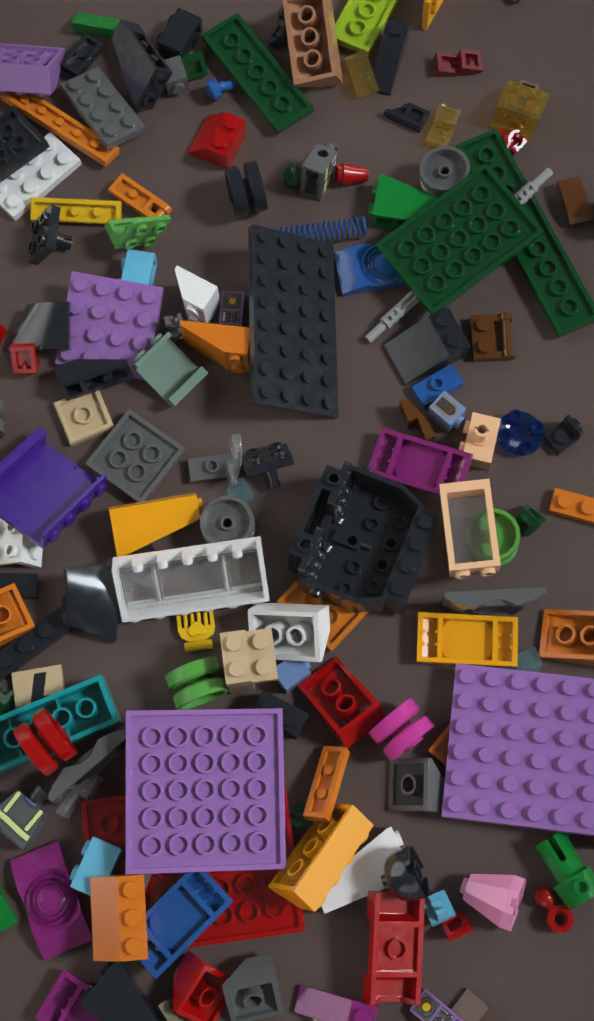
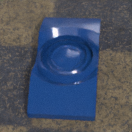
M358 244L334 253L342 297L406 286L377 251L375 244Z
M186 872L146 912L148 959L139 961L155 979L234 902L208 872Z

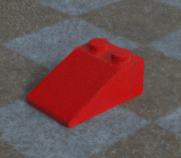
M337 656L297 685L333 735L347 749L367 735L385 718L381 704Z

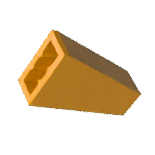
M194 492L108 507L117 557L126 556L199 520L200 512H203L202 498H197Z

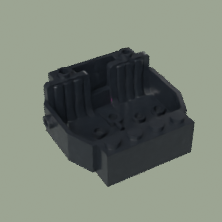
M344 461L341 470L326 465L289 550L288 570L298 574L297 585L303 593L316 599H321L351 612L383 611L385 608L403 615L441 516L423 510L424 504L403 484L375 474L370 468L352 466V463ZM326 494L330 495L326 504L324 518L321 523H318L315 519ZM354 539L357 543L350 545L348 540ZM305 542L310 544V547L307 549L303 548ZM393 542L395 547L389 548L386 543ZM383 563L386 565V568L382 570L377 565Z

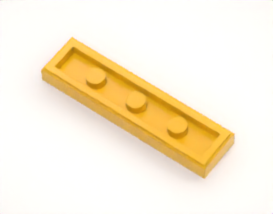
M30 197V220H36L51 205L61 207L59 222L106 224L108 220L122 219V201Z

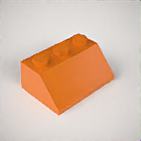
M144 874L90 877L93 961L123 962L148 959Z

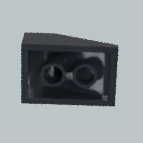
M446 307L410 327L386 343L384 348L406 386L468 357L470 344L449 307Z

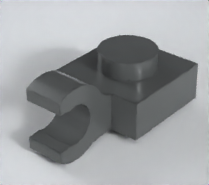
M180 313L177 314L176 318H174V315L164 317L166 330L171 334L169 338L176 346L180 345V337L182 336L180 320L183 319Z

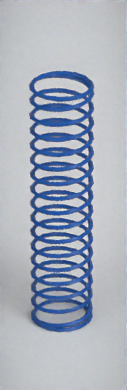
M360 216L359 221H358V218H357V217L354 218V223H353L352 218L350 217V218H349V224H348V221H347L346 218L344 219L343 223H342V220L339 219V220H338V225H337L336 220L334 219V220H333V227H332V224H331V221H330V220L328 221V225H326V222L323 221L322 227H321L320 222L318 221V223H317V229H316L315 223L313 222V223H312V232H311V228H310L309 223H307L306 229H305L304 224L301 225V232H300L299 225L297 224V225H296V234H295L294 227H293V225H292V226H291V234H292V229H293V233H294L295 235H298V231H299V235H300V236H303V229H304L305 237L308 238V227H309L311 239H314V235H313V225H314L315 233H316V238H317V240H319V226H320V231H321V235H322V241L324 242V225H325L326 233H327V238H328V241H330V237H329V223H330L333 240L335 241V231H334V223H335V224H336V228H337V233H338V239L340 240V222H341L342 231H343V236H344V239H346V237H345V221H346L347 228H348L349 238H351V233H350V220H351L352 226H353V231H354V237L356 238L355 222H356V220H357L358 229H359V235H360V237H361V219H362L363 232H364V236H365V237L367 236V229H366L365 217H364V216ZM286 226L285 232L288 231V233H290L288 226ZM278 227V230H279V231H283V232H284L283 227H281V228Z

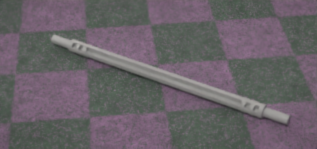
M547 167L533 181H528L514 196L524 205L539 191L538 188L553 175V171ZM410 291L380 318V323L364 336L365 339L372 343L386 329L389 330L419 300Z

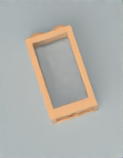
M481 479L439 484L450 577L455 576V579H467L473 574L488 577L495 575L496 572H500L501 564L490 480Z

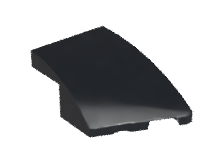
M69 301L27 305L6 346V352H10L12 343H35L36 351L71 350V303Z
M112 565L66 567L64 569L66 595L61 599L64 624L73 628H80L90 635L94 634L108 640L107 642L115 643L117 638V594L112 575Z

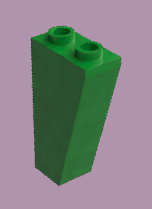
M380 174L378 183L374 182L372 196L376 197L375 203L370 202L368 216L372 217V226L396 229L436 200L437 197L389 176Z

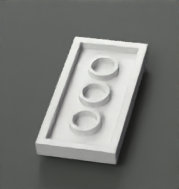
M52 132L44 137L50 146L48 149L0 183V207L15 221L30 209V197L46 196L82 165L81 160Z

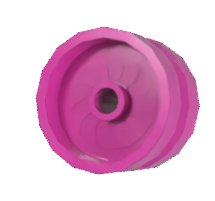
M412 698L397 707L368 733L376 744L383 743L389 737L393 738L383 750V753L391 762L401 754H406L434 727L427 716H421L413 723L410 722L419 712V706Z

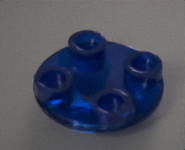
M515 409L501 418L497 440L501 447L510 454L517 456L530 455L537 451L543 442L544 425L533 415Z

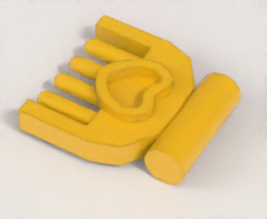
M199 611L196 612L197 621H194L193 612L189 614L191 624L189 627L187 615H183L184 628H182L181 615H176L179 635L181 639L187 641L184 643L185 652L213 649L212 639H209L215 632L213 611L209 612L210 624H208L207 612L203 611L204 625L201 623Z

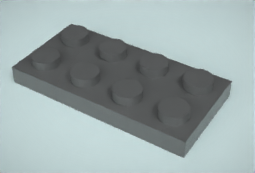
M99 67L60 84L63 94L107 150L146 132V126Z

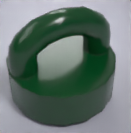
M290 164L285 169L283 182L289 189L300 188L301 167Z
M298 802L290 809V820L298 828H306L313 822L303 817L306 802Z

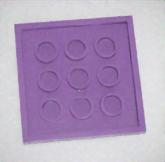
M72 271L67 301L71 303V350H58L55 364L60 365L75 359H127L133 378L144 380L132 366L136 363L134 358L143 349L147 352L153 347L150 342L156 337L164 288Z

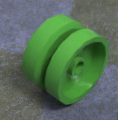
M493 508L500 568L508 565L517 554L520 542V529L515 518L509 513ZM486 509L476 513L469 520L465 531L466 551L473 562L493 560Z
M207 657L190 662L174 669L165 676L169 689L178 691L173 697L177 710H188L201 706L225 695L229 691L223 677H215L221 671L216 657Z

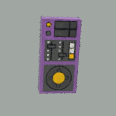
M222 291L219 324L243 326L245 292Z
M426 988L421 994L420 1005H413L410 1009L421 1021H464Z

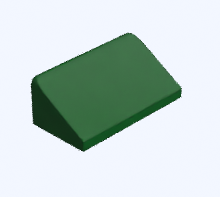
M78 12L71 25L75 33H88L92 36L112 39L120 19Z

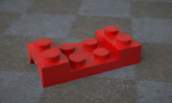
M368 891L367 918L370 919L368 973H364L363 1002L368 1005L375 1006L380 1002H401L420 1005L425 898L406 902L396 898L391 891Z

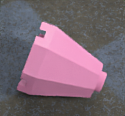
M471 874L469 879H463L460 893L464 894V901L491 922L511 932L519 911V903H521L526 879L516 875Z

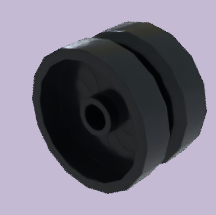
M256 160L244 163L242 168L243 179L236 165L224 168L227 194L236 218L248 215V200H250L252 209L256 213L268 210L266 193Z

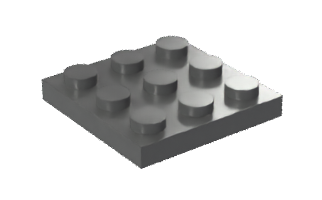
M128 409L85 465L99 476L106 473V481L135 502L147 501L185 454L186 448L131 409Z

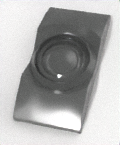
M546 587L445 592L440 604L442 609L455 614L476 615L477 613L494 614L504 612L514 615L538 604L546 595L547 590Z
M126 729L115 731L99 738L95 746L79 758L73 766L65 767L53 784L47 798L52 803L62 805L126 750Z

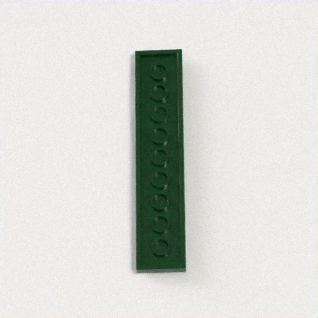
M497 128L456 145V148L466 154L470 162V174L487 163L513 195L526 185V179ZM533 195L523 207L544 230V235L515 255L514 258L556 336L560 338L594 323V302Z

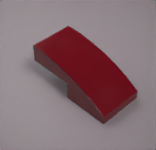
M460 49L458 54L436 52L434 55L436 76H468L479 74L483 71L481 51Z

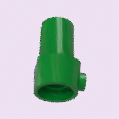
M558 832L549 839L562 861L558 858L548 839L535 847L558 884L553 887V890L566 907L571 910L594 897V873L591 866L586 868L568 839L570 835Z

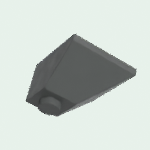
M432 758L395 759L392 762L389 761L388 811L442 813L445 781Z
M272 953L246 958L222 985L231 1021H254L284 1014Z

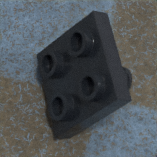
M51 205L36 220H33L30 227V232L33 233L32 240L27 250L28 254H30L29 263L38 265L56 249V246L70 250L73 237L58 232L61 207Z
M282 442L271 443L268 445V448L261 450L259 448L248 449L245 451V454L240 455L246 476L249 477L263 473L266 489H275L281 486L277 469L294 465L293 457L287 444H282Z

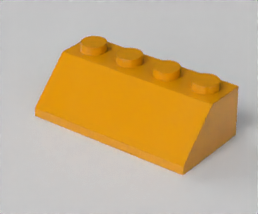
M335 803L330 823L312 822L287 858L286 869H280L268 887L299 908L316 912L324 904L325 897L330 889L340 880V874L346 865L350 864L354 859L355 852L359 846L367 840L373 824L354 805Z

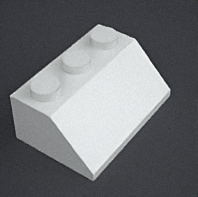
M259 603L248 609L249 631L272 629L276 660L321 662L323 660L330 633L329 605Z

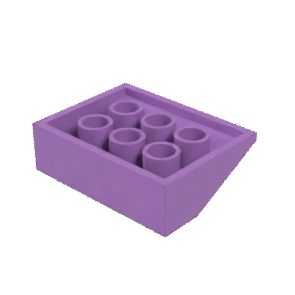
M0 43V93H5L6 91L15 92L16 95L36 93L40 97L52 94L57 87L61 71L60 63L64 59L65 48Z

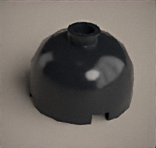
M408 845L391 853L384 864V875H381L385 890H390L396 898L406 902L418 901L428 897L430 893L428 878H423L421 871L424 868L423 863L413 846L409 847Z

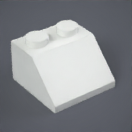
M176 266L175 273L188 321L211 323L221 304L218 287Z

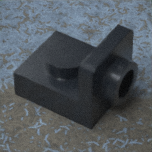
M567 415L560 424L545 434L543 439L559 456L579 441L584 431L577 419Z

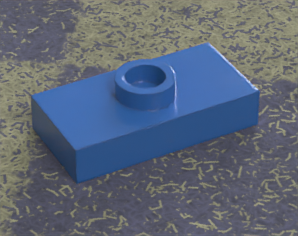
M452 364L412 386L411 391L424 409L431 405L444 390L450 394L462 387L464 382Z

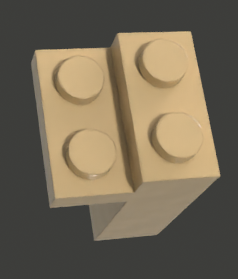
M271 628L220 633L225 681L231 694L255 691V683L278 680Z

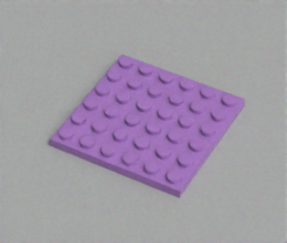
M456 663L441 818L594 836V678Z
M283 708L126 711V875L286 869Z

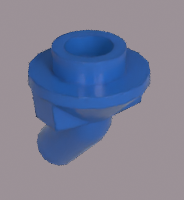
M212 78L207 80L209 85L205 86V89L210 99L215 98L218 101L223 97L221 91L234 90L236 85L234 81L217 83L216 79Z

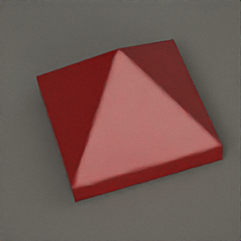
M463 911L456 913L455 917L440 923L448 941L460 939L472 931V927Z

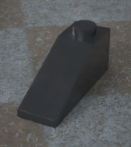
M388 19L372 76L370 91L391 96L408 43L410 24Z
M75 359L54 366L59 386L66 401L134 379L127 359Z

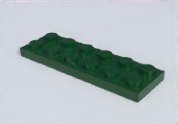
M238 13L202 34V41L277 135L314 112L312 104L300 89L294 86L291 78Z

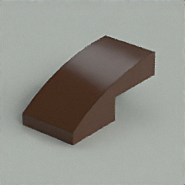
M580 177L557 181L560 203L564 205L567 225L592 220L588 200Z
M405 398L401 399L399 410L407 429L416 426L421 439L434 442L435 434L423 414Z

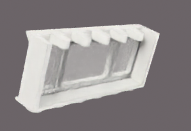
M260 536L113 557L112 575L122 623L129 621L135 623L150 618L162 619L166 616L177 614L188 615L191 612L198 611L210 612L218 608H236L240 605H257L270 601Z

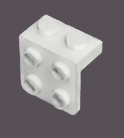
M0 518V566L20 564L31 568H40L42 565L43 549Z

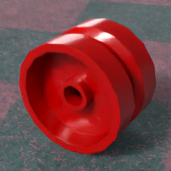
M42 708L32 715L33 724L38 732L30 724L23 722L13 730V733L35 766L45 776H49L59 768L58 760L54 753L61 760L69 761L78 752L61 724L45 708Z

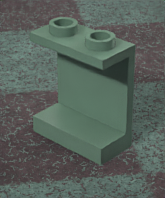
M167 332L164 336L159 333L150 342L153 347L147 352L143 349L134 358L136 363L132 368L172 408L208 372L202 366L198 368L169 338L171 334Z

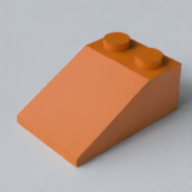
M180 320V328L185 344L234 373L250 372L249 327Z
M15 583L0 589V647L35 628Z
M544 609L539 658L594 667V611Z

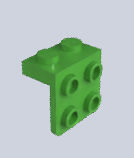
M170 215L108 220L104 227L115 249H132L136 246L149 247L155 244L156 239L167 229V225L172 219Z

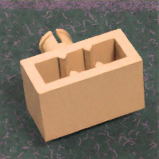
M473 412L471 419L465 420L463 433L467 434L465 442H460L459 450L473 454L470 466L489 470L501 418Z

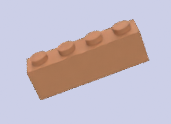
M283 0L294 86L324 88L342 84L332 0Z

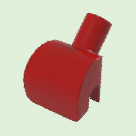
M497 128L512 156L528 141L525 136L522 137L518 134L520 130L505 132Z

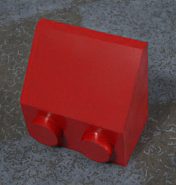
M228 112L208 115L189 148L188 154L223 169L230 167L247 136L246 120Z

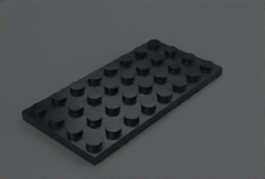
M252 224L248 228L250 405L334 420L339 417L333 244Z

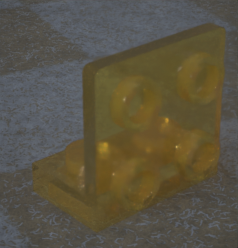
M508 80L496 105L490 127L499 128L505 132L520 130L518 132L520 136H525L528 140L532 141L550 94L541 89H534L520 82Z

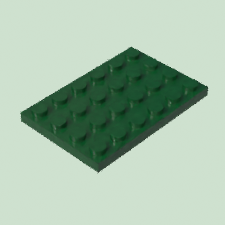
M485 163L377 242L375 248L428 313L433 315L446 308L544 235V230L487 163Z

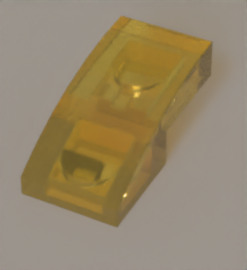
M365 49L345 57L358 99L380 91Z
M440 103L424 146L431 149L448 146L461 110Z

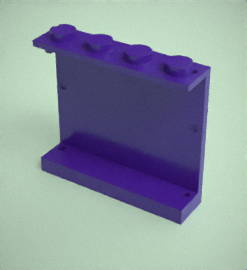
M39 427L0 462V518L44 549L49 543H54L58 539L60 532L65 527L69 528L74 523L76 516L81 511H87L93 499L104 494L107 488V474L104 473L100 477L94 478L46 444L47 432Z

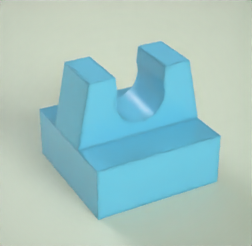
M445 890L425 898L424 911L432 927L456 916Z

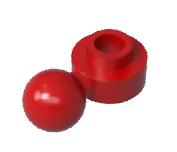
M545 886L538 888L534 899L538 906L547 909L546 924L549 929L555 933H564L570 930L574 922L572 912L565 906L555 904L556 896L551 888ZM556 915L563 917L561 925L555 922L554 918Z

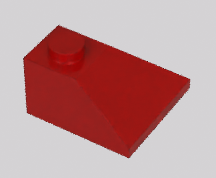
M188 950L174 973L173 1011L191 1021H217L227 1005L222 985L230 975Z

